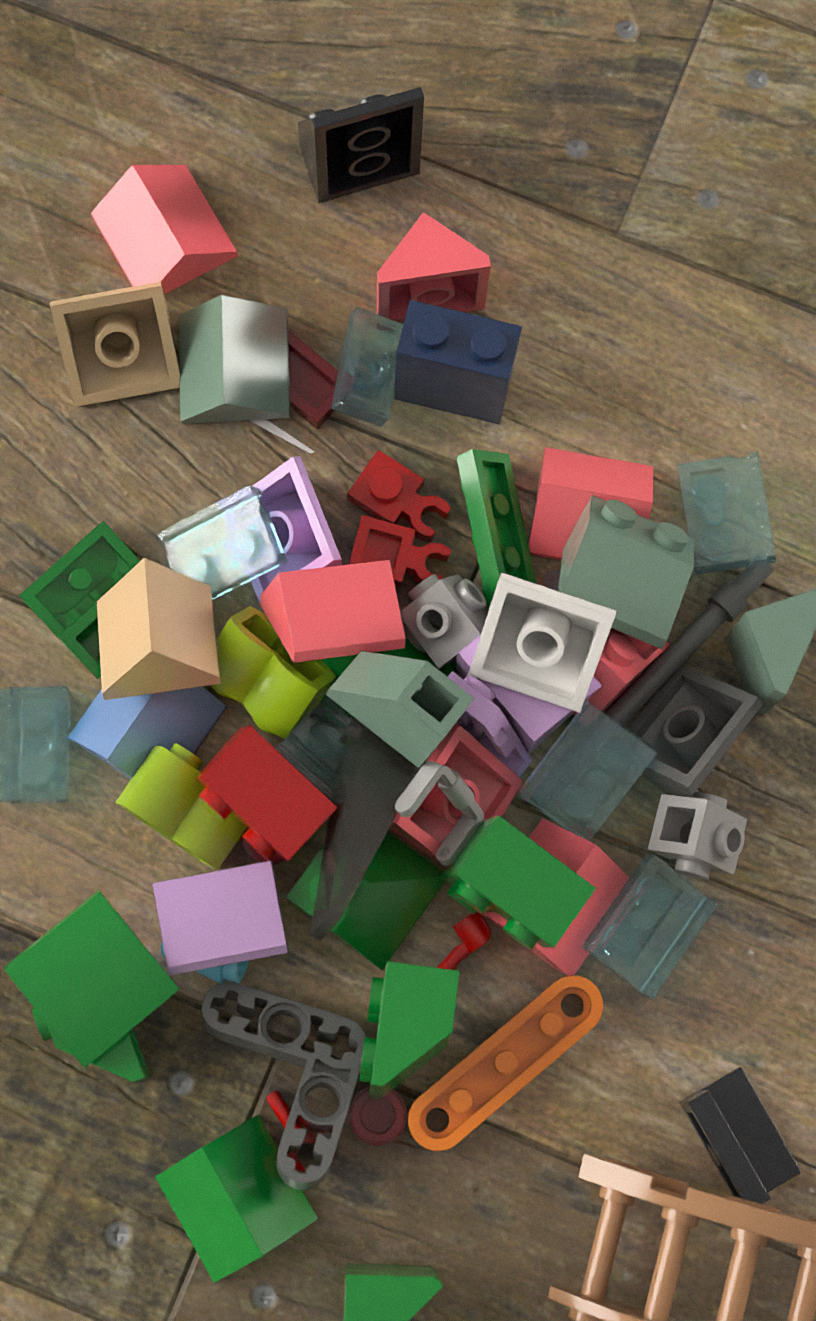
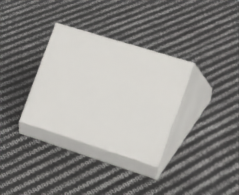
M501 573L468 675L580 713L612 627L616 611Z

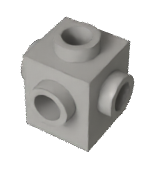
M435 574L426 578L408 593L413 602L400 612L401 618L406 624L404 630L409 641L420 652H427L438 669L457 660L458 652L482 633L488 615L484 609L486 600L481 591L470 580H463L459 574L441 580Z
M694 792L693 797L661 794L647 850L675 862L674 871L687 877L708 880L710 872L734 875L738 856L744 846V832L747 819L726 809L728 801L716 795L703 792Z

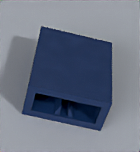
M410 300L396 351L394 399L500 425L513 374L522 326Z

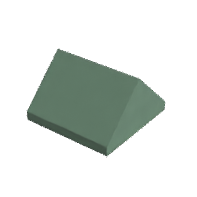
M219 295L178 316L179 370L181 376L180 419L182 424L291 418L288 311L286 308Z
M816 589L745 612L725 637L745 692L759 697L763 703L757 711L762 716L787 694L816 630Z

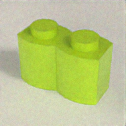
M251 606L231 616L216 639L221 684L211 685L212 688L223 697L241 702L253 717L255 724L266 733L287 739L302 728L336 679L335 674L321 659L294 663L267 616Z
M174 743L170 751L165 747L155 745L115 803L206 866L218 871L247 827L233 813L223 820L199 798L198 795L205 789L196 780L197 776L201 773L198 770L204 763L200 758L177 743Z

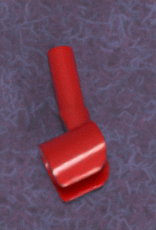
M480 913L470 914L452 927L462 943L452 949L437 968L454 970L462 960H465L471 953L484 946L490 940L491 928Z
M275 1090L265 1098L285 1129L291 1110L279 1091ZM300 1123L295 1124V1129H303ZM306 1131L303 1144H315L318 1135ZM289 1152L290 1158L295 1160V1168L306 1172L302 1161L296 1154Z

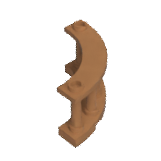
M584 1154L578 1178L601 1185L599 1197L604 1198L582 1289L550 1286L548 1294L549 1299L570 1307L568 1316L574 1321H672L668 1318L690 1228L698 1226L700 1217L731 1226L730 1237L735 1239L716 1321L743 1320L760 1247H767L769 1237L798 1245L796 1255L802 1257L787 1321L814 1320L816 1311L815 1217L809 1216V1220L789 1216L782 1214L781 1210L776 1207L729 1194L721 1197L689 1187V1182L621 1160ZM636 1198L663 1206L661 1217L667 1219L644 1311L605 1297L627 1207L634 1206Z

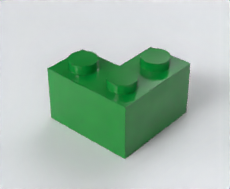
M499 815L482 822L456 861L449 865L440 877L451 886L446 894L454 902L472 914H475L477 911L482 914L485 912L498 913L508 921L503 930L530 950H533L537 943L542 947L554 948L596 889Z

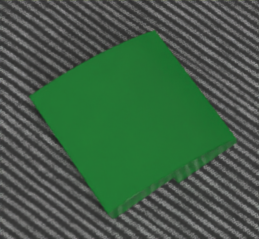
M103 520L19 595L22 601L96 679L101 676L97 601L131 571L140 560Z
M100 890L92 894L4 967L6 973L84 1068L179 990L176 982L140 941L136 933Z

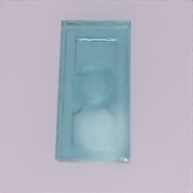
M358 306L349 315L331 405L332 409L379 427L389 420L395 389L396 351L403 324Z

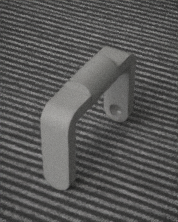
M427 761L396 801L395 809L402 817L413 815L438 782V787L454 807L463 813L436 851L437 860L442 865L448 866L456 861L480 827L484 819V813L474 800L475 795L455 770H451L449 767L433 761Z

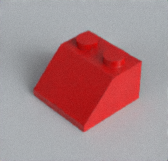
M250 725L238 729L196 778L205 787L198 795L199 798L223 820L233 813L249 828L242 838L266 860H269L276 854L281 859L289 861L337 808Z

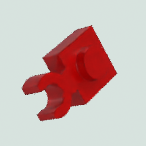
M377 450L347 493L348 501L376 519L397 524L401 517L405 518L410 522L411 529L416 530L415 536L425 542L433 540L435 531L431 527L426 526L422 522L421 517L427 512H435L440 517L447 519L451 512V507L444 499L432 495L425 497L419 495V491L424 486V479L380 450Z
M362 515L348 565L390 560L394 584L396 587H400L405 573L412 574L418 584L433 575L426 569L425 561L430 558L447 561L451 549L440 543H429L423 547L414 546L412 543L416 532L415 529ZM436 575L439 580L444 579L443 576Z

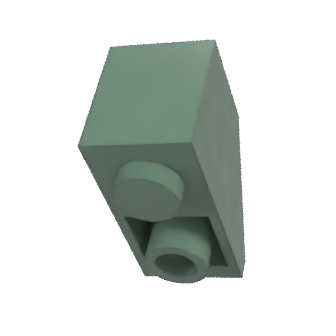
M361 651L326 693L328 697L418 768L444 739L475 699L428 661Z

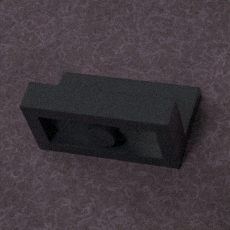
M741 1067L679 1102L732 1196L763 1204L771 1199L768 1195L769 1191L802 1173Z

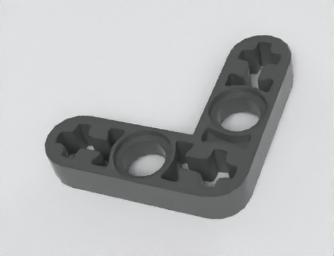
M223 982L222 985H214L205 994L201 1008L203 1027L210 1036L222 1042L304 1067L278 1148L276 1167L284 1183L294 1189L308 1190L317 1187L324 1181L329 1172L360 1073L364 1037H366L364 1030L357 1022L349 1018L239 983ZM227 999L237 1002V1012L253 1018L255 1006L263 1008L259 1016L257 1035L248 1033L250 1028V1020L232 1016L229 1024L219 1022V1011L214 1009L213 1006L223 1007ZM280 1015L290 1016L299 1024L301 1033L293 1042L287 1044L278 1043L268 1035L266 1027L269 1021ZM311 1024L320 1026L317 1039L335 1042L338 1035H344L349 1038L348 1047L356 1052H345L342 1060H337L331 1057L332 1047L318 1041L314 1042L313 1053L304 1051L308 1043ZM319 1087L333 1091L339 1101L337 1112L325 1118L314 1116L309 1112L305 1104L307 1094ZM296 1123H300L313 1132H319L312 1158L321 1162V1165L319 1167L310 1165L307 1168L306 1174L294 1171L295 1160L287 1157L289 1152L298 1154L305 1139L307 1129H295ZM320 1133H331L332 1136L330 1139H327Z

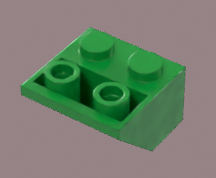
M387 961L385 977H372L367 1022L378 1023L376 1039L364 1037L359 1077L360 1082L371 1083L370 1098L381 1100L387 1093L395 1089L446 1049L453 1031L460 971Z

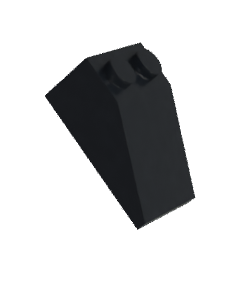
M421 87L387 97L382 94L372 95L363 99L358 105L338 111L332 109L320 110L311 114L307 120L298 122L299 146L318 203L420 174L424 95Z

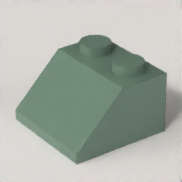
M591 495L563 547L558 592L615 610L616 615L611 628L662 649L668 640L694 568V539L688 537L681 528L667 522L658 524L637 515L630 506L621 501H605Z

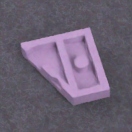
M452 671L448 678L475 698L456 724L462 726L520 778L533 759L501 709L492 702L495 695L475 677L467 675L463 680Z

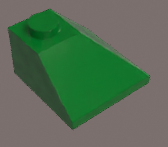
M355 809L320 849L286 896L288 904L382 971L387 961L392 958L445 883L440 878L444 872Z

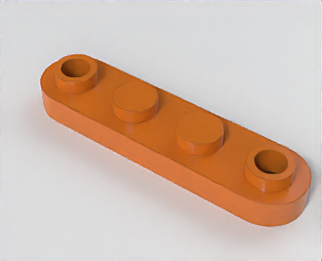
M577 975L558 979L418 1096L412 1103L408 1113V1127L417 1143L433 1151H443L454 1147L593 1029L599 1022L603 1012V999L597 986L589 979ZM566 995H574L580 999L582 1010L578 1016L569 1017L563 1013L561 1002ZM434 1108H441L448 1115L446 1128L439 1132L430 1130L426 1124V1116Z

